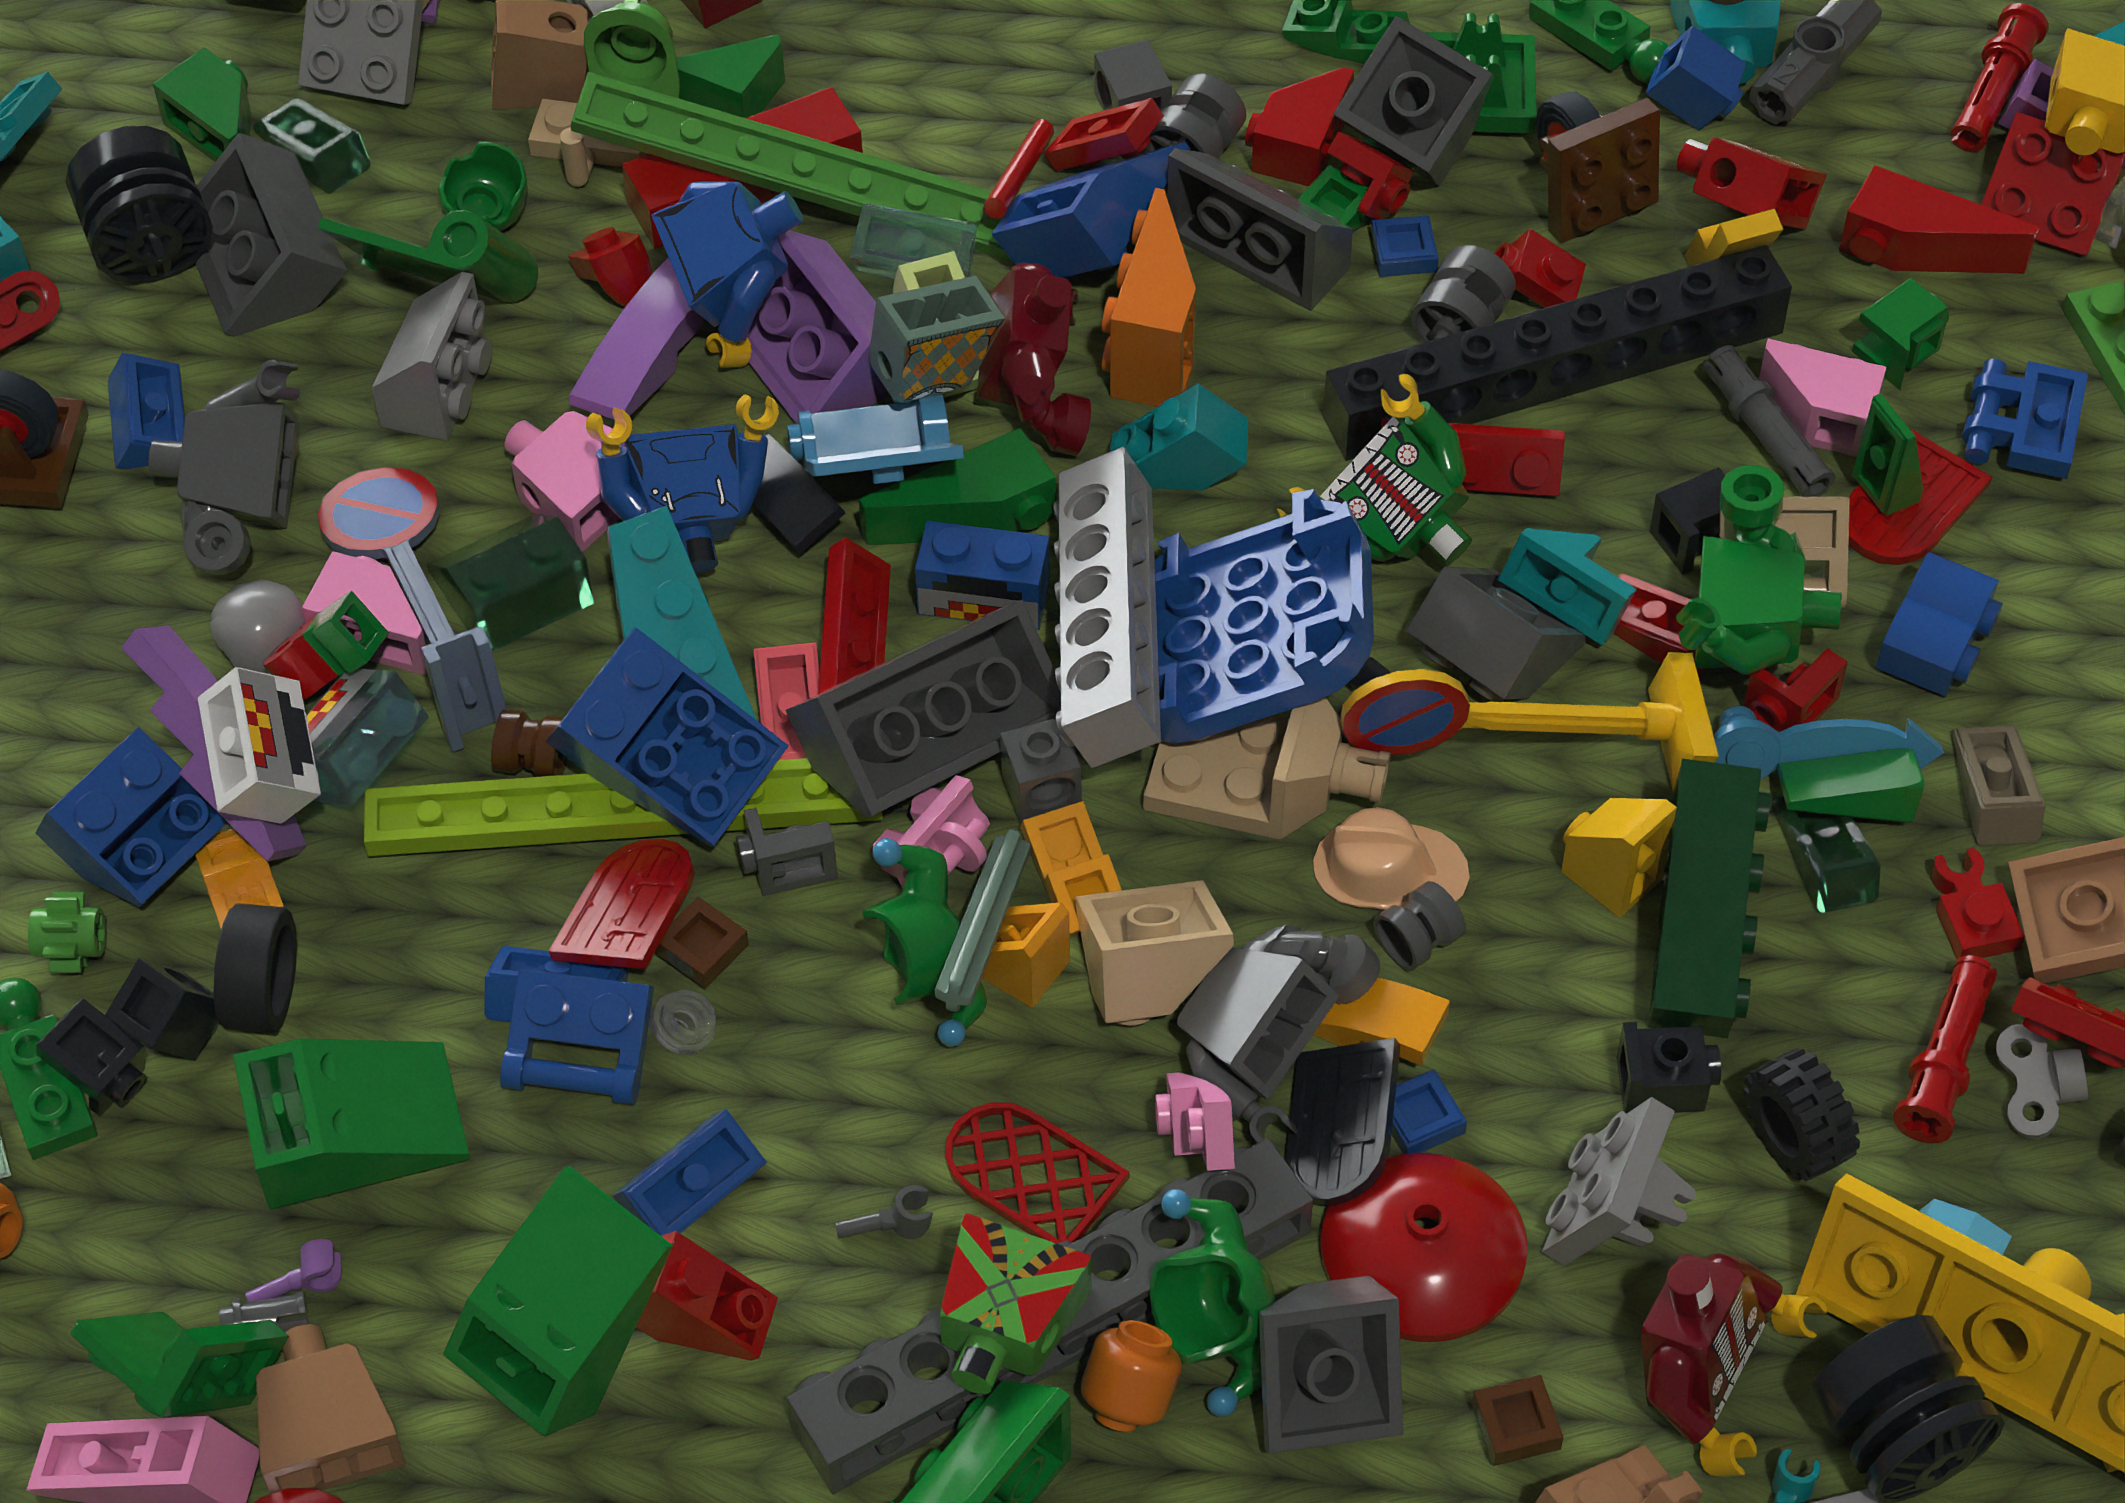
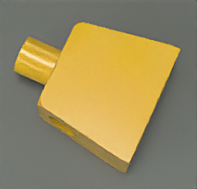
M2067 28L2051 77L2045 128L2050 133L2065 137L2067 147L2078 155H2091L2099 148L2117 154L2125 153V46Z

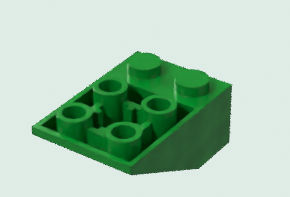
M299 1038L233 1055L255 1170L269 1210L470 1160L443 1042Z
M571 1166L565 1167L467 1298L443 1355L544 1437L592 1417L597 1413L673 1245Z

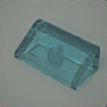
M863 203L850 259L855 269L859 272L895 278L899 265L955 251L965 278L971 277L977 224Z

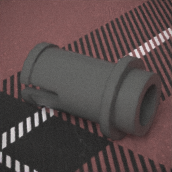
M303 1291L296 1292L295 1295L240 1304V1298L235 1297L232 1298L233 1305L219 1307L221 1325L272 1320L286 1332L293 1327L308 1324L307 1315L282 1320L277 1319L280 1316L306 1312Z

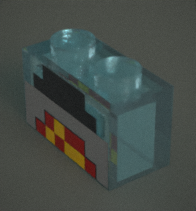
M358 668L350 674L346 671L307 714L308 729L321 795L315 798L313 802L352 807L429 718L396 671Z

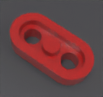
M25 270L0 281V353L43 330L56 316L60 305L59 292L55 284L44 274ZM22 295L31 296L37 303V311L33 313L22 312L16 304V299Z

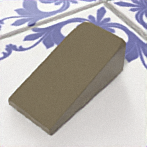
M1993 726L1953 729L1952 739L1970 822L1977 843L1979 845H2003L2037 842L2041 837L2046 805L2017 727Z

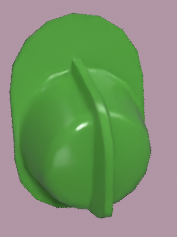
M625 0V2L618 3L610 9L601 11L590 19L584 29V48L589 72L679 98L680 79L673 43V31L667 18L657 8L642 3L640 0Z

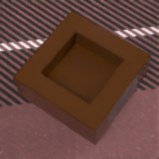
M697 897L670 924L656 949V954L706 989L749 945L748 933L740 925L700 897Z
M1541 1375L1473 1392L1472 1406L1493 1466L1561 1450L1564 1437Z

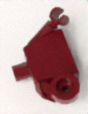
M1019 263L1013 266L1011 271L989 293L1004 315L1005 321L979 367L977 397L1016 407L1020 420L1022 422L1028 421L1029 427L1044 437L1050 451L1077 456L1086 441L1089 431L1091 401L1087 397L1066 392L1060 394L1053 401H1050V396L1055 388L1054 377L1066 356L1069 324H1076V318L1073 315V302H1078L1079 300L1077 289H1071L1072 285L1066 278L1054 276L1043 265Z

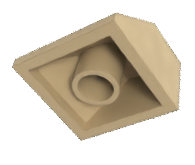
M1203 880L1076 896V911L1092 996L1105 1023L1116 1022L1121 1025L1132 1026L1146 1023L1151 1017L1171 1015L1234 946L1233 932Z

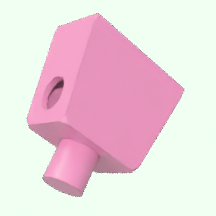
M575 411L565 412L544 432L528 421L522 420L510 429L504 443L505 450L515 456L511 465L517 496L564 545L579 556L607 531L609 526H612L620 519L603 501L596 457V452L601 448V442L593 439L588 434L586 429L588 417ZM603 424L604 433L607 435L613 428Z

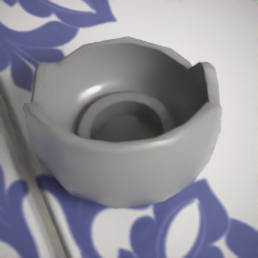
M261 578L239 584L217 601L211 613L210 630L213 640L219 651L224 652L234 668L239 667L269 674V671L262 663L277 646L301 629L300 626L305 623L302 611L303 605L296 594L283 584Z

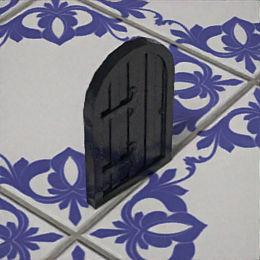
M1396 1038L1301 1052L1297 1057L1290 1117L1296 1125L1297 1134L1289 1129L1286 1163L1309 1193L1313 1203L1317 1205L1336 1206L1355 1199L1373 1186L1385 1168L1390 1152L1401 1045Z

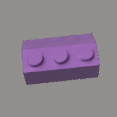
M791 230L778 236L777 239L788 262L786 272L775 280V284L754 316L747 335L752 350L749 363L796 424H798V411L810 410L812 414L868 407L884 399L888 391L871 367L869 361L876 301L827 241Z

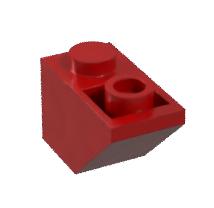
M674 1231L661 1235L673 1245V1248L636 1328L657 1341L750 1361L759 1359L778 1297L679 1232Z

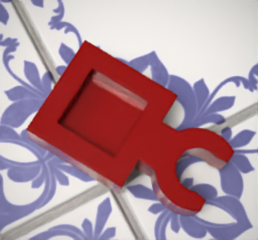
M1975 848L1967 849L1963 861L1966 873H1956L1950 870L1943 854L1935 856L1931 869V881L1935 888L1944 894L1939 897L1936 911L1956 958L1968 955L1986 958L2021 950L2025 934L2002 882L1983 886L1981 878L1985 864L1979 851Z

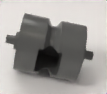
M1207 74L1190 75L1176 90L1167 103L1166 108L1161 111L1164 117L1150 133L1151 141L1144 150L1146 153L1186 142L1190 151L1208 153L1219 159L1224 149L1229 146L1245 123V105L1237 92L1224 81Z
M1464 245L1451 250L1435 274L1433 282L1427 287L1412 311L1411 323L1417 336L1425 343L1495 323L1516 289V281L1511 269L1497 255L1481 247Z

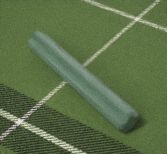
M1008 830L1006 836L998 835L995 837L935 987V997L946 1002L945 1008L949 1011L957 1012L961 1005L969 1006L972 1004L1028 860L1031 845L1029 842L1020 839L1021 833L1017 830Z

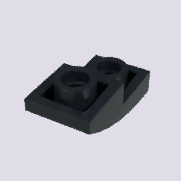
M768 433L766 435L768 446L764 477L753 506L801 554L813 542L823 538L831 526L846 513L829 493Z

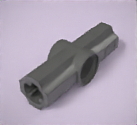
M1830 0L1817 16L1805 18L1799 22L1794 30L1792 43L1751 87L1749 101L1755 105L1759 116L1775 125L1781 121L1791 122L1816 93L1826 91L1834 86L1840 66L1879 24L1882 9L1874 0Z

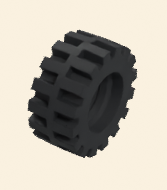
M1797 1048L1758 1067L1745 1077L1744 1083L1747 1087L1743 1089L1744 1098L1750 1103L1746 1107L1748 1115L1755 1120L1757 1125L1754 1127V1130L1759 1138L1765 1140L1767 1144L1765 1149L1772 1158L1776 1156L1779 1167L1785 1173L1790 1171L1792 1178L1798 1181L1802 1179L1804 1182L1809 1181L1841 1165L1857 1154L1856 1150L1860 1148V1140L1855 1135L1860 1133L1858 1123L1851 1117V1114L1854 1113L1851 1102L1845 1101L1842 1095L1844 1089L1840 1082L1833 1081L1831 1070L1825 1063L1819 1065L1815 1054L1812 1052L1805 1053L1804 1049Z

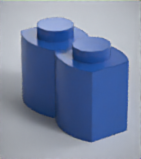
M1928 552L1889 627L1875 668L1945 697L1951 689L1954 680L1966 684L1981 650L1972 646L1977 634L1985 637L1990 636L2003 606L2002 602L1993 599L1999 580Z

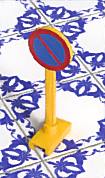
M1668 652L1648 688L1651 702H1640L1637 707L1469 702L1468 694L1460 681L1446 673L1417 669L1396 671L1380 676L1354 690L1342 705L1340 719L1342 731L1350 744L1360 749L1374 752H1389L1391 755L1413 754L1435 747L1454 736L1462 728L1636 735L1639 740L1661 742L1673 792L1682 759L1715 763L1719 757L1692 653Z

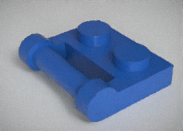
M519 969L507 1050L501 1066V1087L503 1089L523 1091L526 1085L610 1095L614 1103L635 1105L641 1083L654 987L645 984ZM534 1039L620 1050L616 1069L533 1059L531 1056Z

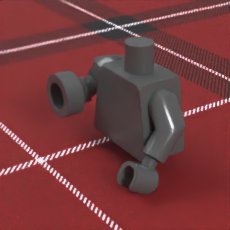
M277 360L264 362L259 368L257 376L210 399L203 410L187 413L182 442L154 440L151 443L148 461L151 475L178 477L177 493L178 497L183 500L180 519L186 555L195 566L210 574L225 575L236 571L245 562L250 552L251 540L247 528L238 519L274 528L287 529L299 416L284 403L276 401L279 399L288 401L299 399V389L286 387L288 375L298 370L297 364Z
M1282 925L1275 927L1248 941L1242 949L1232 947L1181 1003L1184 1008L1178 1015L1177 1025L1191 1037L1186 1053L1193 1076L1216 1085L1229 1096L1232 1106V1117L1237 1121L1244 1117L1250 1123L1251 1135L1257 1143L1265 1140L1266 1128L1271 1123L1277 1121L1283 1122L1293 1133L1297 1134L1296 1125L1283 1110L1275 1106L1262 1107L1256 1102V1099L1259 1095L1267 1100L1270 1098L1334 1003L1348 1004L1359 999L1369 991L1377 979L1380 971V959L1356 935H1341L1337 938L1328 935L1323 938L1321 931H1300L1301 928L1298 926Z

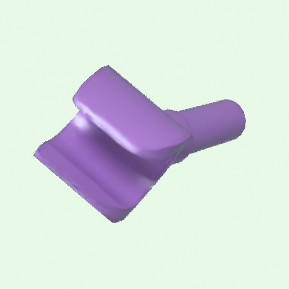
M316 1239L305 1243L300 1249L301 1268L289 1271L287 1275L246 1292L248 1302L277 1298L292 1290L297 1291L303 1287L312 1292H329L335 1289L341 1279V1254L334 1252L333 1243L328 1239Z

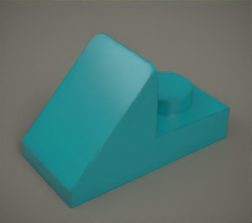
M1526 528L1520 534L1498 579L1602 646L1614 634L1636 591V588L1591 561L1602 541L1600 536Z

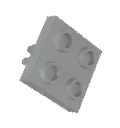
M307 0L298 85L403 105L412 103L424 0Z
M1651 1097L1628 1113L1624 1111L1619 1112L1605 1129L1596 1135L1588 1133L1578 1142L1568 1162V1168L1574 1171L1569 1185L1555 1199L1546 1217V1224L1552 1228L1542 1253L1566 1266L1611 1237L1619 1238L1640 1247L1648 1245L1653 1241L1654 1237L1652 1232L1641 1225L1640 1220L1649 1225L1662 1221L1675 1227L1687 1220V1213L1674 1203V1199L1686 1204L1696 1197V1191L1657 1157L1675 1112L1674 1110Z

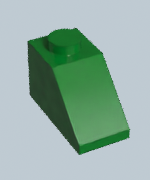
M203 47L153 83L163 124L213 161H217L238 133L250 136L252 113L246 93L248 81L242 70L231 60L223 61Z

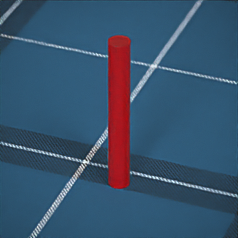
M1040 119L1031 127L984 203V211L989 217L999 219L1006 214L1054 135V127L1049 121Z

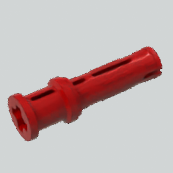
M2015 3L2006 6L1998 18L1999 31L1996 37L1988 40L1982 50L1984 68L1965 103L1961 115L1950 132V136H1953V144L1964 151L1978 152L1984 148L1989 133L2004 106L2015 80L2022 77L2033 61L2032 51L2034 46L2043 42L2049 30V23L2045 15L2031 5ZM2017 19L2015 25L2012 26L2014 20Z
M1973 955L1962 956L1955 962L1950 984L1943 998L1929 1044L1925 1051L1915 1056L1909 1067V1078L1912 1082L1907 1097L1901 1100L1895 1107L1893 1122L1906 1136L1917 1141L1942 1143L1947 1141L1953 1134L1955 1128V1119L1952 1116L1957 1098L1965 1094L1970 1084L1969 1069L1966 1066L1967 1058L1974 1043L1988 996L1997 978V970L1995 968L1990 969L1991 963L1981 957Z

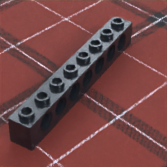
M1759 246L1326 371L1323 418L1345 461L1355 459L1381 430L1382 418H1392V416L1385 412L1382 406L1381 389L1387 392L1389 398L1397 402L1403 401L1410 396V392L1404 389L1399 382V375L1408 374L1414 378L1417 384L1419 402L1427 401L1447 423L1474 424L1711 355V353L1723 346L1731 345L1738 347L1783 334L1792 285L1768 246Z

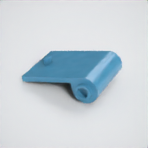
M942 394L905 403L812 414L810 410L798 411V424L787 425L790 455L796 461L802 460L804 469L813 476L872 470L874 484L904 480V465L964 458L963 446L950 443L947 414Z

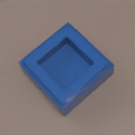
M1429 215L1372 220L1371 238L1379 277L1437 272L1439 258Z
M1435 1069L1396 1085L1391 1135L1403 1154L1421 1153L1466 1133L1467 1120Z

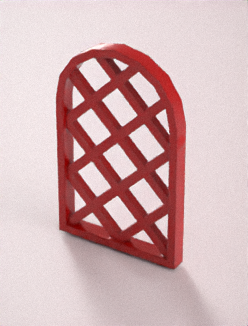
M990 1102L970 1109L954 1123L946 1138L945 1160L955 1184L972 1199L983 1204L1028 1234L1056 1244L1063 1241L1074 1243L1081 1239L1130 1178L1129 1171L1049 1122L1041 1115L1014 1103ZM990 1115H1003L1006 1129L981 1133L978 1119ZM1012 1116L1028 1121L1032 1125L1014 1128ZM971 1124L973 1134L959 1136ZM1040 1134L1044 1153L1019 1157L1015 1138ZM1049 1135L1071 1149L1051 1151ZM1007 1139L1010 1158L985 1162L982 1143ZM974 1144L977 1163L956 1166L953 1160L954 1147ZM1079 1158L1082 1177L1057 1181L1054 1161ZM1087 1159L1109 1173L1090 1176ZM1045 1163L1049 1182L1023 1186L1020 1167ZM1012 1168L1015 1187L990 1191L987 1172ZM979 1173L982 1190L972 1185L963 1176ZM1111 1183L1095 1203L1092 1186ZM1084 1187L1087 1206L1062 1210L1059 1191ZM1050 1192L1054 1212L1028 1215L1025 1196ZM1017 1197L1020 1214L998 1200ZM1083 1218L1067 1238L1064 1220ZM1056 1222L1058 1239L1037 1226V1224Z

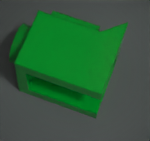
M1910 278L1861 312L1859 321L1872 331L1853 344L1852 352L1865 362L1885 366L1884 378L1901 390L1905 369L1909 368L1912 370L1940 350L1946 323L1949 320L1948 307L1941 298L1928 292Z

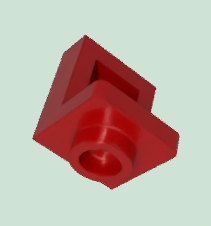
M1531 228L1512 244L1505 242L1494 252L1511 269L1516 281V290L1544 308L1577 299L1586 264Z

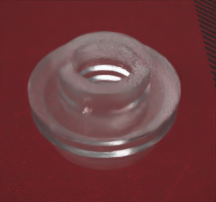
M680 990L668 993L658 1000L651 1011L650 1026L659 1043L671 1052L680 1055L697 1054L703 1051L714 1037L716 1021L714 1008L698 992ZM677 1021L681 1022L686 1029L679 1025Z

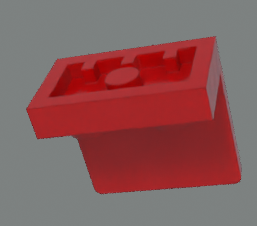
M2016 112L1981 205L2039 226L2035 240L2037 243L2080 257H2086L2094 242L2115 184H2120L2124 174L2125 153L2117 154L2099 148L2091 155H2078L2067 147L2065 137L2050 133L2045 128L2046 121Z

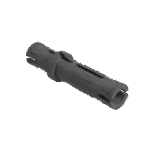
M1723 346L1711 353L1709 357L1715 362L1717 367H1714L1711 361H1705L1702 369L1729 401L1728 410L1738 422L1742 420L1749 426L1761 444L1798 489L1801 497H1819L1825 493L1828 487L1824 485L1821 479H1824L1828 485H1832L1836 476L1774 400L1775 391L1771 385L1765 380L1763 382L1758 380L1739 356L1734 346Z

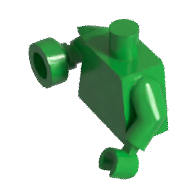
M1759 465L1737 467L1728 472L1721 482L1720 510L1724 517L1733 523L1734 530H1738L1735 535L1739 542L1703 536L1699 598L1691 599L1676 615L1678 623L1685 625L1679 632L1682 646L1690 650L1696 649V668L1730 667L1742 675H1750L1775 664L1792 663L1797 660L1801 628L1839 630L1842 592L1805 590L1804 573L1806 561L1796 532L1790 535L1783 528L1772 524L1782 512L1784 484L1780 476L1771 469Z

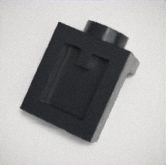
M83 997L36 1044L37 1056L86 1093L89 1100V1109L99 1117L113 1103L119 1107L125 1105L138 1092L146 1077L143 1073L145 1069L144 1045L111 1021V1019Z

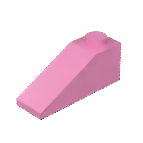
M209 1416L47 1423L26 1490L37 1496L82 1503H247L260 1457L259 1448Z

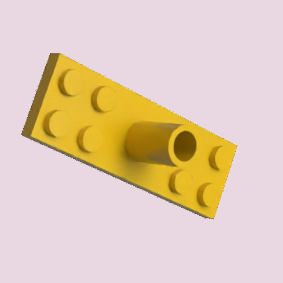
M1846 1173L1833 1188L1796 1295L1816 1296L1822 1299L1829 1313L1868 1334L1899 1319L1918 1314L1933 1316L1963 1360L1959 1374L1956 1377H1975L1985 1392L1984 1397L2125 1473V1319L2088 1300L2091 1294V1279L2084 1265L2075 1256L2064 1250L2046 1248L2035 1252L2022 1266Z

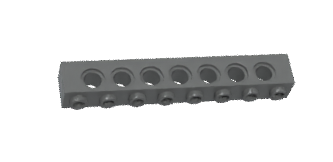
M1269 1138L1250 1148L1245 1146L1234 1148L1235 1169L1205 1171L1191 1180L1186 1177L1179 1178L1165 1186L1152 1201L1133 1211L1123 1209L1113 1213L1099 1225L1096 1231L1074 1243L1071 1241L1057 1243L1092 1255V1289L1087 1300L1037 1374L1026 1376L1001 1367L992 1390L988 1394L973 1393L954 1382L951 1374L960 1352L949 1349L942 1343L940 1326L941 1307L928 1313L916 1328L894 1340L889 1338L877 1340L863 1349L855 1361L832 1373L823 1371L804 1380L797 1387L795 1393L787 1397L791 1429L833 1495L957 1427L968 1406L979 1396L987 1399L1002 1380L1036 1384L1089 1355L1095 1339L1103 1331L1110 1328H1118L1122 1321L1133 1320L1147 1323L1154 1319L1149 1291L1151 1273L1156 1263L1187 1249L1197 1247L1203 1236L1202 1229L1197 1221L1187 1216L1181 1219H1173L1163 1213L1161 1202L1167 1191L1179 1189L1186 1192L1191 1198L1216 1199L1231 1203L1234 1208L1242 1212L1239 1214V1218L1243 1226L1248 1251L1259 1261L1310 1233L1313 1199ZM1165 1238H1172L1181 1241L1183 1245L1173 1249H1166L1156 1245L1155 1242ZM1105 1270H1115L1125 1276L1116 1281H1105L1095 1275ZM927 1367L939 1368L945 1372L934 1380H922L914 1376L917 1371ZM866 1400L878 1401L884 1405L880 1410L870 1414L858 1413L852 1409L856 1404Z

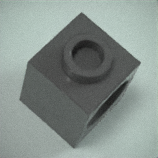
M1148 39L1094 54L1095 95L1103 111L1153 98L1161 111L1166 108L1167 103L1172 97V85Z
M1056 718L1000 733L1002 778L1020 826L1025 819L1082 801L1081 765L1074 747L1069 748L1061 738Z

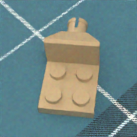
M1324 697L1315 702L1292 709L1289 719L1272 715L1198 740L1180 743L1161 741L1144 793L1143 810L1281 840L1326 812L1331 793L1353 795L1370 799L1369 801L1380 803L1383 796L1382 789L1385 788L1391 753L1384 751L1374 752L1341 743L1343 731L1340 717L1328 699Z

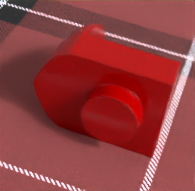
M608 227L584 238L582 242L585 248L568 257L577 277L598 281L605 293L617 303L626 307L652 275L649 255L639 234L616 232L614 227Z

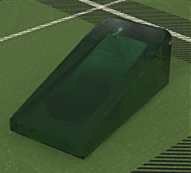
M299 98L291 100L253 125L255 133L265 142L293 151L305 177L326 193H333L370 168L371 163L359 132Z
M1784 796L1772 798L1774 813L1805 888L1818 912L1826 913L1872 903L1877 900L1879 896L1881 864L1852 817L1789 811Z

